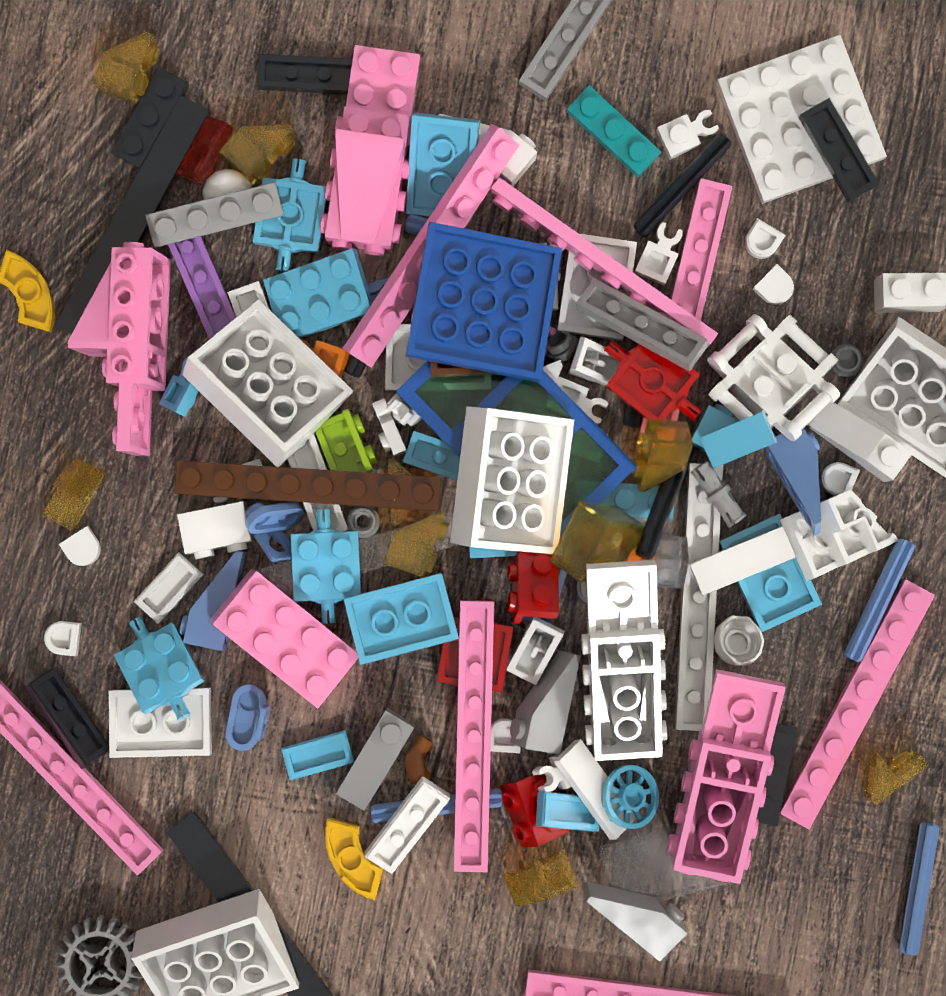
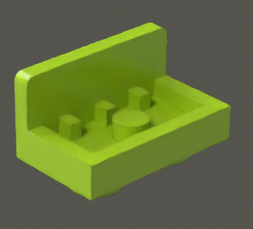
M349 409L343 410V413L328 418L315 431L330 470L374 473L372 465L378 462L371 445L364 446L360 434L364 433L365 429L358 413L352 415Z

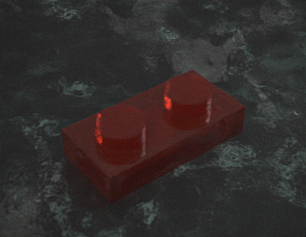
M207 117L176 174L185 180L203 186L206 179L211 176L214 164L220 153L227 147L230 140L229 137L234 128L225 121Z

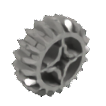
M104 915L97 917L96 925L88 917L83 921V926L77 923L71 928L73 934L67 933L63 936L62 940L66 945L59 946L57 953L64 958L58 959L55 962V966L64 969V971L57 975V980L67 979L69 982L63 988L64 992H69L73 988L77 992L74 996H131L130 989L137 990L141 984L137 978H143V976L131 959L136 931L131 935L126 932L130 927L128 922H125L119 928L117 927L118 918L115 916L110 919L108 925ZM96 936L111 939L103 947L96 946L93 943L88 945L83 941ZM119 946L126 957V970L123 969V964L119 962L116 956ZM109 950V953L105 957L106 960L104 962V967H100L99 970L96 973H94V970L98 966L97 963L99 962V957L103 956ZM77 953L80 955L79 959L86 965L84 977L77 965ZM99 977H105L111 981L115 979L119 982L107 987L93 984Z

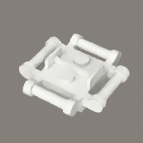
M753 314L746 321V326L719 352L715 351L707 358L709 365L723 378L708 395L715 402L719 400L739 420L753 415L743 404L754 414L764 411L771 429L773 427L777 428L787 439L794 442L802 435L801 430L828 403L832 404L840 397L839 390L822 378L839 359L832 353L828 355L796 325L797 320L791 315H788L772 332L760 316ZM786 334L819 364L815 370L781 340ZM756 335L762 342L733 369L728 361ZM811 389L818 393L792 421L784 417ZM728 390H730L741 402H739Z

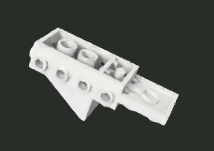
M655 560L586 564L588 621L587 634H581L582 654H588V665H582L584 685H589L590 695H584L585 715L591 716V725H585L586 745H592L595 761L662 757V740H667L666 721L662 720L661 711L666 710L667 705L665 690H661V680H666L665 661L660 660V650L665 649L664 629H658Z

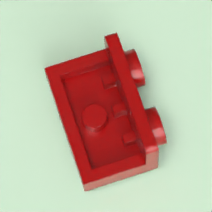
M517 551L514 561H509L507 569V581L512 582V591L508 593L507 611L513 612V623L520 624L523 616L557 619L559 614L558 555Z
M532 773L519 780L500 785L503 804L509 811L514 825V835L522 848L539 847L570 832L569 829L536 826L538 787L545 785L547 781L545 774L533 775Z

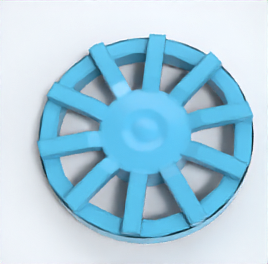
M625 765L614 769L602 785V807H604L609 820L616 825L626 829L641 828L653 819L658 809L659 790L656 781L647 770L640 766ZM625 771L627 784L624 783L620 776V774ZM633 771L640 774L635 783H632ZM615 779L620 786L619 789L612 786ZM644 779L649 785L648 789H643L641 786ZM610 792L617 794V798L610 799ZM651 793V804L645 802L646 795ZM618 803L619 806L614 811L612 804ZM642 807L648 810L644 817L639 812V809ZM623 810H625L624 821L618 817ZM631 810H633L637 822L632 824L630 823Z

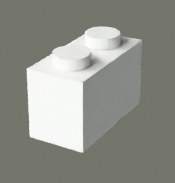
M883 273L874 280L875 313L943 311L946 309V273Z
M242 501L177 514L184 553L194 554L195 559L215 556V549L227 547L228 553L246 550V543L255 542L253 534L245 526L248 504Z

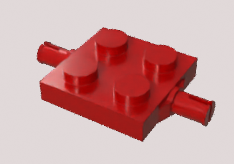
M612 339L604 349V351L620 362L616 373L605 387L657 428L668 414L677 409L692 421L702 411L686 399L690 387L700 375L693 368L689 372L640 344L627 352Z
M477 597V601H483V598ZM453 616L459 637L460 617ZM495 622L493 631L492 691L502 693L513 626L496 624ZM459 639L443 643L436 682L453 684L458 687Z

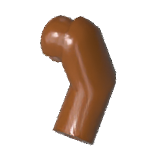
M422 734L418 736L404 758L407 778L412 784H417L422 776L429 781L431 779V773L426 769L423 758L434 743Z

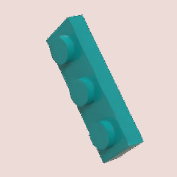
M590 85L567 108L566 112L637 178L661 154V151Z

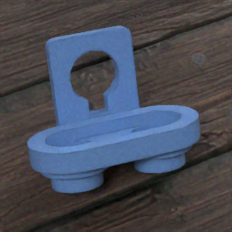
M280 501L275 505L256 503L249 507L246 511L245 526L253 534L271 562L291 560V543L283 531L294 527L301 521L304 516V510L296 502ZM270 537L284 547L285 552L275 551L269 544Z
M246 684L239 687L233 694L226 727V740L235 750H249L265 737L271 705L266 704V695L259 686Z

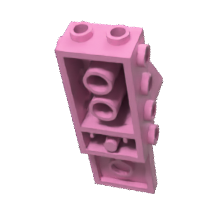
M359 45L354 47L346 106H344L343 116H337L335 125L336 148H332L330 168L335 169L333 181H327L325 200L330 201L328 214H322L320 233H325L327 244L332 245L333 249L346 251L356 248L365 250L364 253L369 255L384 256V253L393 254L394 244L400 243L402 224H397L399 211L404 212L407 192L402 191L403 180L408 179L409 175L407 153L408 146H410L411 119L421 59L420 54Z
M124 242L123 247H112L111 262L70 336L68 348L92 357H105L102 363V373L106 378V383L119 387V391L114 395V408L118 412L117 425L114 426L112 432L113 444L116 445V451L135 456H150L152 391H165L171 260L153 248H144L143 243Z
M716 669L703 727L699 731L698 740L692 739L688 752V771L684 772L681 784V791L685 792L683 803H677L674 813V823H678L675 835L670 834L667 842L666 853L671 855L674 871L713 878L722 882L741 883L743 871L748 870L750 864L751 839L756 838L759 821L756 819L758 810L765 803L766 787L764 785L767 775L770 776L773 770L774 756L770 754V749L786 688L784 683Z

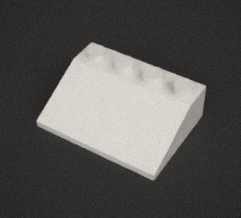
M259 299L187 358L182 374L276 467H279L298 450L353 393V390Z
M898 316L879 341L837 405L892 437L913 453L912 456L946 478V348Z
M466 406L450 543L476 548L558 555L574 420Z
M260 889L136 931L131 959L155 996H277L299 988V982L275 916Z

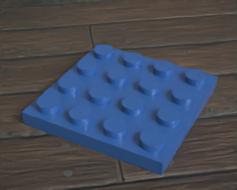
M429 222L405 357L539 382L542 376L562 248Z

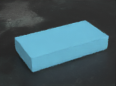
M764 411L700 437L713 469L777 442Z
M346 729L281 748L289 780L355 762Z
M538 792L536 826L599 832V824L578 795Z

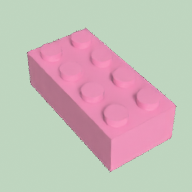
M250 569L208 621L316 708L321 706L358 659L356 651L253 569Z

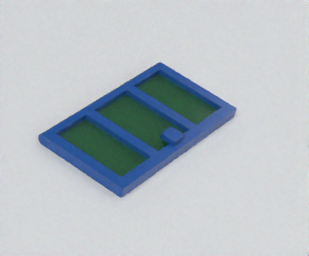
M427 361L396 391L400 398L459 457L461 455L466 406L574 420L559 543L637 467L544 370H542L539 382L499 374L430 378L429 361Z

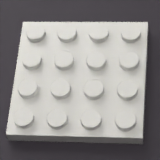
M841 35L725 76L716 82L762 204L833 178L798 118L800 114L828 98L832 101L868 165L884 160L887 157Z

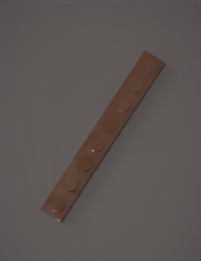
M177 460L174 494L440 512L443 478Z

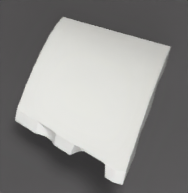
M852 490L820 502L821 529L820 533L815 536L800 511L780 519L806 581L817 578L835 568L846 565L898 541L894 533H887L876 522L877 516L863 505L861 499Z

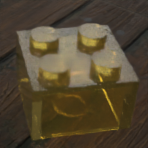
M579 501L549 561L576 580L586 582V564L627 561L632 550L640 542V534L645 525L616 506Z

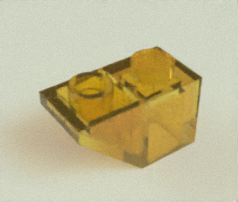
M144 32L103 52L93 80V84L99 92L137 104L139 96H143L148 87L149 78L146 76L150 65L154 66L159 56L160 49L153 34Z
M289 124L242 126L223 146L220 153L229 164L254 184L258 179L262 181L263 177L266 178L271 173L274 167L272 163L280 155L284 157L293 149L296 143L294 139L297 136L294 128Z
M648 419L645 432L640 433L638 438L639 452L637 458L634 457L632 459L637 467L631 473V476L636 478L639 491L645 492L686 468L693 446L687 422Z
M437 512L396 531L384 564L420 577L424 576L425 571L432 573L438 554L432 552L436 540L443 542L450 524L444 521L446 514Z
M565 849L503 874L516 907L546 901L580 887Z

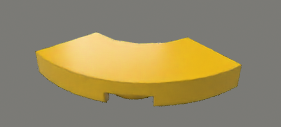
M6 250L0 267V284L8 287L16 297L19 307L18 322L52 333L55 307L48 283L38 269L18 254Z
M328 817L325 827V844L329 860L334 869L349 888L366 898L375 900L383 868L365 858V852L359 839L360 825Z

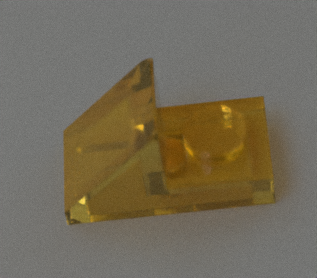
M76 457L54 481L53 485L57 489L42 515L70 531H74L106 473Z
M870 750L864 793L867 801L876 806L929 766L921 754L914 751L910 753L905 751L892 760L893 766L889 768L877 752Z

